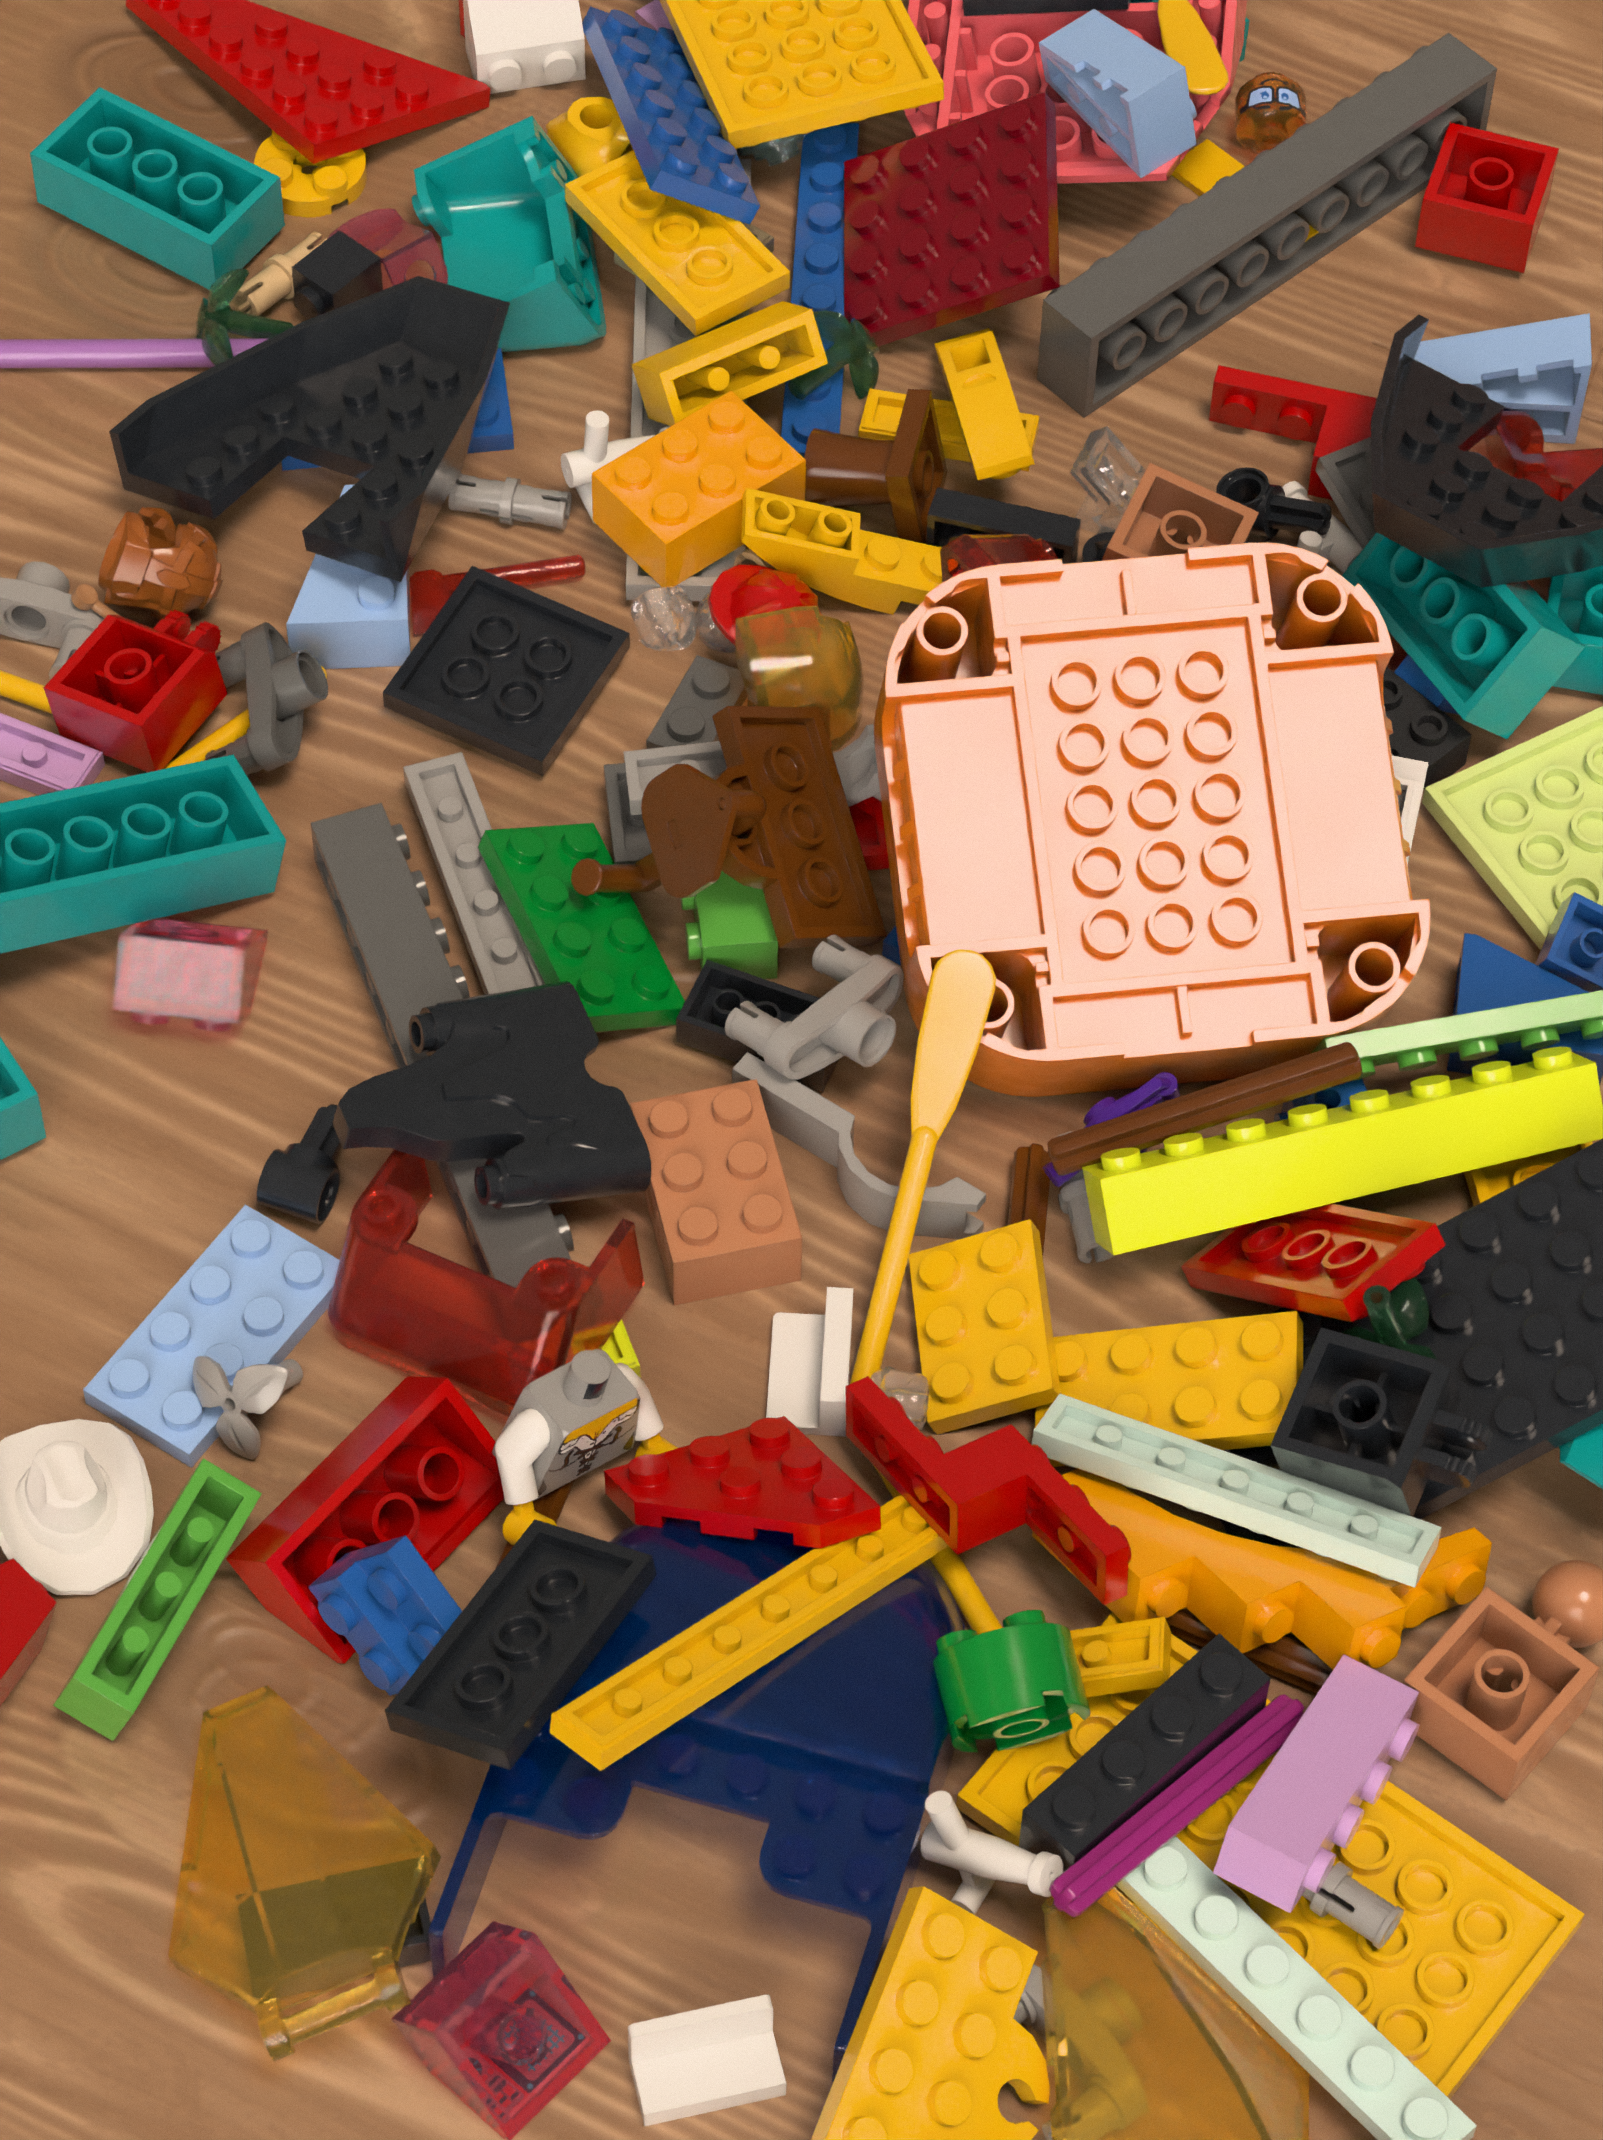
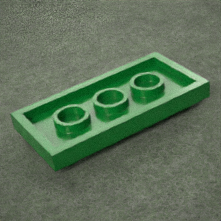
M584 823L485 830L478 849L545 985L563 981L573 984L595 1032L676 1025V1018L685 1000L630 893L596 892L593 895L585 896L575 891L572 885V870L580 860L590 858L598 861L600 864H614L595 824Z

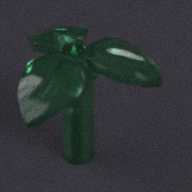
M234 269L219 277L211 285L208 299H202L197 313L196 339H202L203 351L215 365L233 357L227 333L250 338H271L293 327V324L290 322L231 309L230 302L249 274V271L245 269Z
M827 310L813 312L820 336L834 342V345L825 352L828 364L791 379L788 382L789 390L797 399L804 400L849 363L858 399L868 396L869 389L875 388L879 375V364L873 354L879 353L880 350L873 335H870L869 330L855 318L849 324L848 320L841 313Z
M1415 1277L1401 1283L1391 1294L1386 1287L1381 1285L1371 1286L1365 1291L1363 1302L1374 1333L1361 1327L1339 1332L1437 1360L1429 1347L1408 1344L1406 1340L1423 1332L1428 1325L1429 1308L1427 1298L1422 1286Z

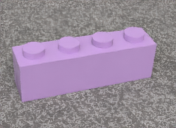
M1343 1655L1229 1824L1213 1874L1288 1913L1292 1912L1306 1888L1317 1894L1334 1864L1336 1854L1330 1852L1333 1846L1337 1844L1346 1849L1361 1823L1364 1810L1359 1808L1362 1801L1364 1800L1372 1805L1377 1802L1392 1771V1766L1387 1764L1390 1758L1402 1762L1410 1750L1420 1724L1410 1720L1419 1692Z

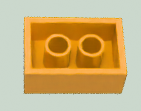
M730 391L592 473L593 521L665 591H668L744 545L741 542L743 494L746 488L805 501L806 459L734 392Z

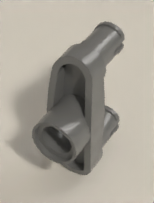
M264 622L244 632L241 635L240 641L215 653L226 688L246 679L250 727L246 735L217 750L207 752L205 760L234 754L247 776L262 769L273 771L293 761L298 756L300 749L304 709L325 700L328 696L327 679L316 658L306 650L292 653L282 635L271 624Z

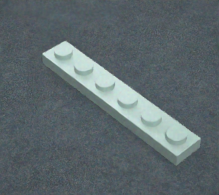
M1060 1393L1033 1431L1032 1445L1040 1446L1048 1458L1056 1460L1063 1465L1079 1468L1121 1483L1128 1488L1141 1490L1183 1505L1190 1510L1203 1512L1248 1528L1252 1532L1282 1540L1310 1550L1317 1555L1330 1557L1375 1573L1384 1579L1394 1580L1414 1588L1438 1547L1442 1528L1440 1526Z
M1176 1836L1116 1885L1377 2140H1470L1473 2138L1477 2125L1217 1875L1213 1874V1871Z

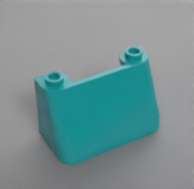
M533 116L414 169L417 194L412 196V204L421 223L426 227L432 225L441 236L447 284L510 303L498 349L501 348L502 352L581 346L606 335V321L592 228L565 201V184L577 179L578 176Z

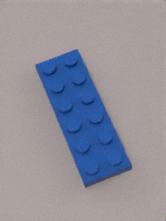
M590 6L582 21L583 32L650 190L750 225L760 204L752 189L750 179L738 158L736 149L724 140L721 134V126L706 102V98L698 85L674 31L664 27H660L656 31L639 25L636 19L623 11L613 9L607 13Z

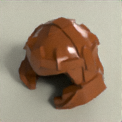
M142 507L138 514L127 511L111 538L99 570L98 585L106 592L104 604L151 613L150 616L158 620L164 619L166 614H169L170 610L174 611V609L185 614L196 608L203 610L211 599L217 597L223 580H221V564L217 560L218 548L212 535L202 526L190 522L187 525L179 523L176 527L171 514L162 508Z

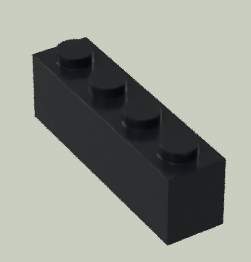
M1221 1634L1216 1635L1023 1809L1019 1847L1035 1855L1042 1851L1058 1855L1062 1859L1064 1872L1264 1708L1271 1678Z

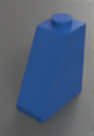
M1464 933L1456 972L1452 1016L1589 993L1479 935ZM1581 1031L1559 1034L1560 1042L1533 1050H1522L1520 1041L1498 1045V1053L1468 1061H1462L1459 1052L1448 1053L1447 1071L1472 1074L1474 1066L1493 1061H1508L1511 1063V1066L1532 1062V1054L1536 1051L1552 1047H1570L1573 1053L1596 1062L1600 1085L1603 1076V1037L1585 1040Z

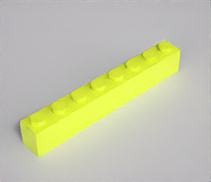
M1570 1047L1546 1048L1532 1054L1533 1061L1511 1066V1063L1508 1061H1493L1476 1065L1472 1068L1473 1076L1451 1081L1449 1076L1446 1075L1422 1077L1410 1083L1411 1090L1392 1095H1388L1387 1090L1381 1089L1363 1091L1349 1097V1105L1328 1110L1324 1104L1303 1105L1290 1109L1287 1112L1288 1119L1265 1124V1121L1259 1118L1239 1120L1226 1125L1225 1134L1204 1139L1200 1133L1179 1134L1163 1141L1164 1148L1140 1153L1138 1148H1120L1108 1151L1101 1155L1102 1163L1082 1167L1095 1242L1114 1256L1603 1139V1104L1596 1062L1573 1053Z

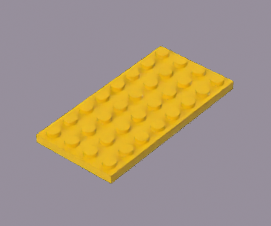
M1112 1612L1101 1626L1124 1622ZM1171 1634L1169 1678L1198 1653V1651L1173 1634ZM1157 1688L1087 1697L1090 1716L1084 1721L1076 1713L1070 1715L1073 1729L1054 1738L1028 1746L1001 1751L996 1749L958 1793L957 1808L995 1836L1019 1847L1023 1809ZM1269 1699L1266 1700V1705L1271 1702ZM1278 1751L1176 1835L1212 1871H1214L1229 1824ZM1387 1781L1383 1792L1374 1805L1363 1800L1359 1808L1364 1810V1815L1348 1847L1344 1849L1335 1844L1330 1851L1336 1854L1334 1866L1338 1862H1342L1353 1870V1879L1394 1906H1399L1404 1910L1400 1923L1382 1948L1378 1949L1371 1941L1329 1913L1325 1917H1320L1309 1909L1311 1901L1301 1896L1292 1912L1288 1913L1221 1877L1219 1878L1440 2091L1451 2099L1580 1928L1585 1914ZM1117 1886L1113 1887L1093 1904L1245 2011Z

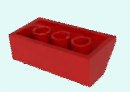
M407 1376L226 1557V1560L267 1611L336 1663L345 1664L356 1651L344 1635L333 1631L322 1619L318 1610V1600L308 1586L346 1553L405 1535L434 1572L504 1499L497 1459L492 1454L496 1441L448 1378Z

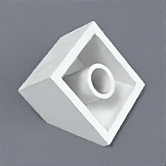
M463 0L465 46L474 80L483 82L491 88L490 94L586 79L585 38L579 0Z

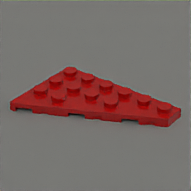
M126 0V7L312 164L489 107L491 88L483 82L248 0Z

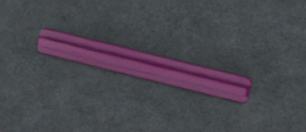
M1285 1694L1273 1699L1055 1878L1049 1887V1891L1054 1898V1906L1060 1912L1065 1911L1072 1917L1079 1916L1279 1751L1303 1716L1305 1708L1298 1699L1292 1700Z

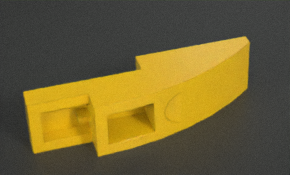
M986 328L934 343L939 364L956 411L960 430L977 480L986 478L1005 479L1017 474L1021 468L1035 465L1015 396L993 331Z
M746 488L743 494L741 542L779 571L796 573L809 587L834 598L894 615L901 601L920 605L924 601L925 595L935 587L965 572V553L860 530V513Z

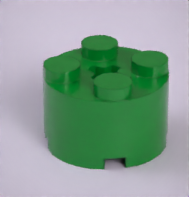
M1026 1610L1014 1613L1003 1619L1004 1628L977 1635L975 1630H960L946 1634L936 1641L939 1654L934 1659L933 1666L952 1744L955 1749L963 1752H978L975 1739L995 1738L998 1751L1028 1746L1054 1738L1073 1729L1070 1715L1073 1713L1078 1714L1084 1721L1090 1716V1708L1071 1633L1066 1626L1046 1623L1042 1610Z

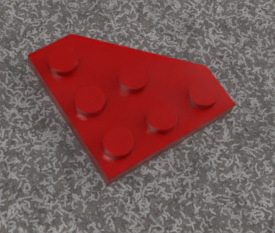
M785 1416L762 1418L753 1422L749 1427L720 1436L700 1437L693 1440L690 1445L657 1455H641L632 1459L628 1464L604 1471L606 1495L635 1525L662 1528L666 1522V1517L700 1521L701 1533L750 1540L756 1538L758 1529L793 1533L794 1545L820 1549L881 1530L880 1505Z

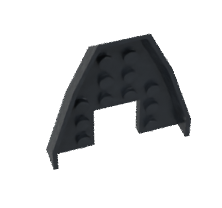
M417 276L301 322L146 400L112 428L109 433L124 490L215 519L287 456L358 478L360 480L302 530L306 550L401 582L463 468L488 388L510 303Z
M1417 315L1398 330L1393 337L1371 419L1372 496L1375 532L1480 588L1583 572L1602 566L1603 465L1567 498L1560 502L1545 494L1544 490L1536 483L1526 479H1516L1492 466V463L1485 456L1469 451L1498 426L1505 406L1489 399L1487 393L1481 388L1471 384H1461L1414 359L1429 319Z

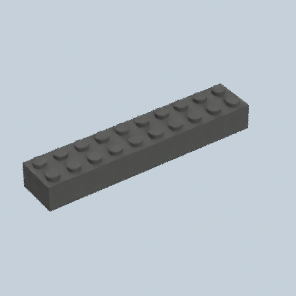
M1448 33L1431 45L1419 48L1410 59L1390 72L1385 71L1374 79L1372 84L1352 97L1341 99L1331 111L1311 124L1306 123L1300 126L1290 138L1273 149L1262 151L1255 157L1252 163L1232 176L1221 178L1212 189L1191 203L1180 205L1171 216L1150 230L1139 232L1130 243L1109 257L1098 259L1086 272L1068 284L1060 285L1059 288L1053 289L1043 299L1037 380L1085 418L1428 186L1450 122L1486 131L1497 68ZM1310 225L1319 233L1306 241Z

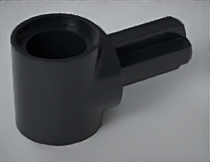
M1250 467L1235 469L1224 475L1218 482L1216 493L1259 512L1246 543H1265L1273 538L1280 529L1298 533L1313 531L1319 535H1325L1329 531L1332 509L1328 504L1285 497L1282 486L1269 484L1268 477L1259 469Z
M330 1104L328 1107L319 1108L300 1143L288 1145L285 1151L275 1149L271 1153L263 1167L258 1182V1204L316 1224H322L327 1219L334 1206L340 1186V1171L334 1160L342 1145L333 1126L338 1105Z

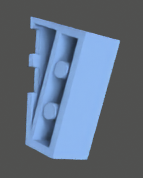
M1092 9L1038 42L1045 81L1140 178H1143L1196 145L1193 119L1196 118L1197 112L1189 96L1185 66L1096 9Z
M1590 313L1420 342L1415 360L1461 384H1471L1481 388L1487 393L1489 399L1505 406L1498 426L1483 439L1575 444L1592 367Z
M355 484L344 485L340 497ZM315 554L286 623L288 646L291 652L294 653L299 650L310 652L324 669L402 666L411 653L409 568L402 581L399 582Z

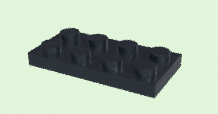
M534 1519L385 1709L390 1730L511 1770L551 1717V1714L558 1708L657 1576L653 1555Z

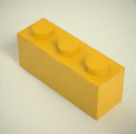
M781 301L631 365L648 419L672 426L730 391L734 392L741 400H744L828 364L812 309Z

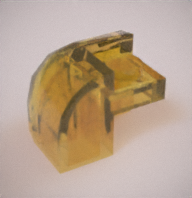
M818 606L792 607L736 618L735 658L748 694L747 706L819 707L832 752L839 750L852 739L862 720L864 679L862 660L849 621L843 623L839 619L821 615Z

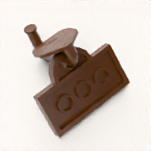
M726 706L714 714L712 718L727 768L711 778L689 764H675L648 783L642 797L641 812L652 853L635 864L604 865L594 859H582L576 863L571 874V882L575 891L585 896L593 895L596 892H648L662 885L666 892L673 897L690 898L714 884L719 879L721 871H723L744 886L763 890L779 948L817 947L822 941L827 943V937L831 935H837L851 946H872L887 937L819 707Z

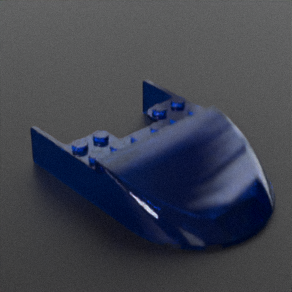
M666 1517V1522L662 1528L633 1524L624 1529L608 1542L653 1555L657 1576L554 1712L814 1548L794 1545L793 1533L758 1529V1534L754 1540L701 1533L700 1521ZM930 1559L602 1771L598 1770L550 1733L551 1717L511 1770L490 1764L429 1928L428 1935L433 1978L445 1982L449 1980L508 1819L577 1839L594 1840L605 1837L617 1828L624 1816L633 1788L636 1786L768 1823L769 1827L759 1859V1870L766 1885L772 1891L784 1897L858 1917L870 1925L871 1932L834 2046L833 2084L907 1892L913 1885L922 1856V1835L927 1825L932 1821L925 1808V1801L930 1794L942 1791L955 1751L933 1661L939 1654L936 1641L951 1632L965 1630V1626L953 1595Z

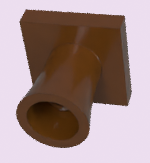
M908 389L894 440L850 436L814 428L809 435L804 457L806 459V501L830 507L891 505L898 538L926 544L928 512L937 487L944 488L948 472L931 390Z

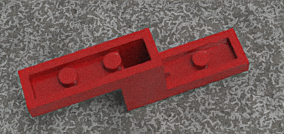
M1218 365L1213 382L1209 421L1317 443L1313 454L1307 495L1333 501L1315 471L1318 459L1371 437V419L1377 398Z
M869 1376L845 1386L846 1436L957 1555L1027 1524L1104 1606L1127 1595L1128 1563L1131 1561L1132 1554L1124 1533L1117 1526L1109 1525L1090 1505L1082 1489L1075 1484L1070 1485L1051 1465L1043 1449L1036 1444L1031 1445L1012 1424L944 1454L940 1445L932 1436H925L909 1420L901 1403L895 1397H888Z

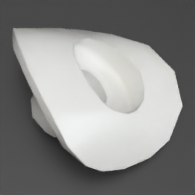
M75 1419L39 1425L7 1436L1 1440L0 1546L9 1560L14 1558L46 1590L56 1595H94L127 1577L149 1545L154 1517L150 1480L144 1459L131 1436L111 1423Z

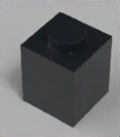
M340 230L292 266L295 307L308 320L383 290L381 257Z

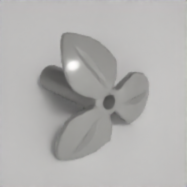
M207 1356L196 1357L193 1365V1383L202 1407L222 1406L224 1412L216 1423V1430L219 1436L233 1452L247 1459H255L259 1455L261 1439L258 1429L247 1416L248 1412L263 1414L270 1409L285 1390L302 1380L303 1371L297 1361L287 1359L277 1365L258 1364L245 1367L237 1371L232 1386L229 1385L225 1372L219 1363Z

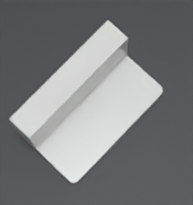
M827 1287L825 1315L778 1312L773 1316L766 1418L785 1416L803 1434L845 1437V1386L849 1382L854 1288Z
M770 1995L751 1997L637 2022L628 2026L629 2064L644 2127L786 2095V2080L773 2033V2006Z

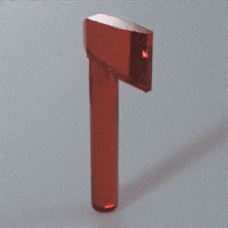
M577 554L482 570L524 587L582 578L586 572V565L583 557ZM429 569L416 571L410 577L413 637L423 636L467 572L442 575L439 571Z

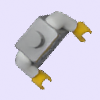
M601 1349L584 1350L577 1353L571 1362L530 1382L522 1390L492 1450V1454L497 1459L505 1503L513 1505V1510L506 1517L502 1531L505 1540L514 1546L534 1519L557 1526L554 1520L534 1511L533 1501L631 1450L635 1441L642 1442L636 1451L635 1457L646 1454L657 1455L678 1448L660 1435L659 1432L664 1428V1424L645 1382L628 1365L614 1363L608 1354Z

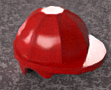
M738 564L723 571L710 588L708 605L712 621L722 634L734 644L737 651L754 658L760 663H764L770 670H778L790 663L803 660L820 641L822 614L818 607V596L813 593L810 587L796 573H788L760 565Z

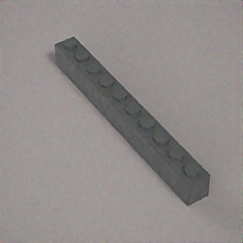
M382 803L311 822L315 863L397 1067L399 1069L428 1057L426 1053H416L411 1045L409 1037V1021L411 1016L419 1014L424 1007L434 1006L440 1002L469 998L470 995L460 965L450 967L445 954L450 953V947L440 917L430 919L425 908L430 906V898L424 877L420 870L410 872L406 860H409L411 855L404 829L400 823L391 826ZM487 1159L457 1162L436 1161L509 1345L588 1322L587 1305L596 1302L595 1292L586 1267L583 1265L575 1268L569 1252L574 1251V1244L565 1216L563 1214L553 1216L549 1204L495 1209L492 1205L484 1206L480 1203L475 1191L474 1174L476 1168L484 1166Z

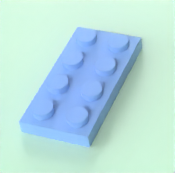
M244 1205L83 1389L86 1404L192 1468L219 1437L216 1423L224 1412L222 1406L202 1407L193 1383L195 1358L207 1356L219 1363L225 1372L229 1385L232 1386L235 1375L240 1369L258 1364L277 1365L283 1362L352 1281L350 1266L251 1207Z

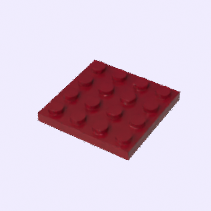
M1046 92L844 161L845 344L854 354L1060 287L1055 104Z

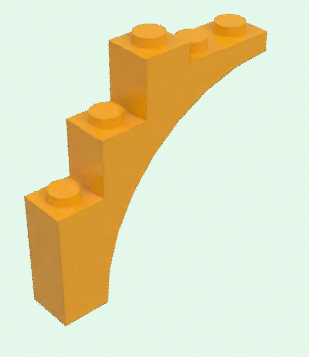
M1079 1468L1062 1475L1070 1485L1075 1484L1080 1487L1090 1505L1109 1525H1115L1120 1528L1129 1542L1132 1558L1128 1563L1127 1595L1106 1605L1122 1622L1159 1617L1168 1618L1179 1610L1187 1608L1215 1635L1221 1634L1242 1654L1263 1644L1276 1642L1284 1635L1292 1632L1332 1670H1334L1343 1655L1370 1668H1380L1397 1657L1401 1645L1402 1630L1414 1628L1426 1619L1456 1605H1464L1471 1602L1480 1595L1486 1582V1571L1492 1542L1475 1527L1439 1539L1437 1550L1414 1588L1394 1580L1384 1579L1375 1573L1330 1557L1317 1555L1307 1549L1275 1546L1218 1532L1173 1515L1129 1491L1118 1482ZM1032 1531V1537L1035 1538L1051 1555H1053L1069 1572L1072 1573V1571Z

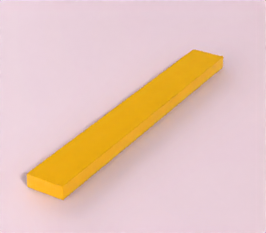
M900 1494L880 1507L881 1530L809 1551L552 1713L550 1733L598 1770L602 1771L947 1548L948 1545Z

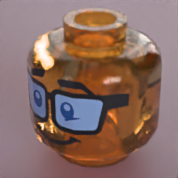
M1266 72L1259 74L1240 87L1236 95V137L1245 149L1254 154H1260L1264 150L1273 149L1290 138L1300 126L1307 123L1306 95L1299 83L1281 73Z

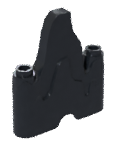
M568 981L440 1002L434 1006L422 1008L419 1014L412 1015L410 1018L409 1037L414 1051L418 1054L426 1053L428 1057L408 1066L371 1077L348 1089L338 1103L333 1120V1126L343 1149L362 1147L392 1148L427 1160L441 1162L487 1159L484 1166L476 1168L474 1185L480 1203L484 1206L492 1205L495 1209L531 1207L646 1191L651 1180L649 1149L625 1095L616 1087L597 1082L586 1071L584 1061L596 1051L599 1040L576 989Z

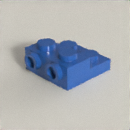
M406 1535L346 1553L308 1586L318 1600V1610L322 1619L333 1631L346 1637L359 1655V1664L364 1675L376 1687L385 1690L389 1696L399 1693L462 1612Z

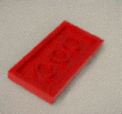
M1328 1204L1227 1228L1181 1265V1268L1192 1288L1354 1322L1374 1312L1379 1305V1300L1399 1283L1412 1279L1421 1273L1425 1268V1262L1446 1244L1436 1223Z

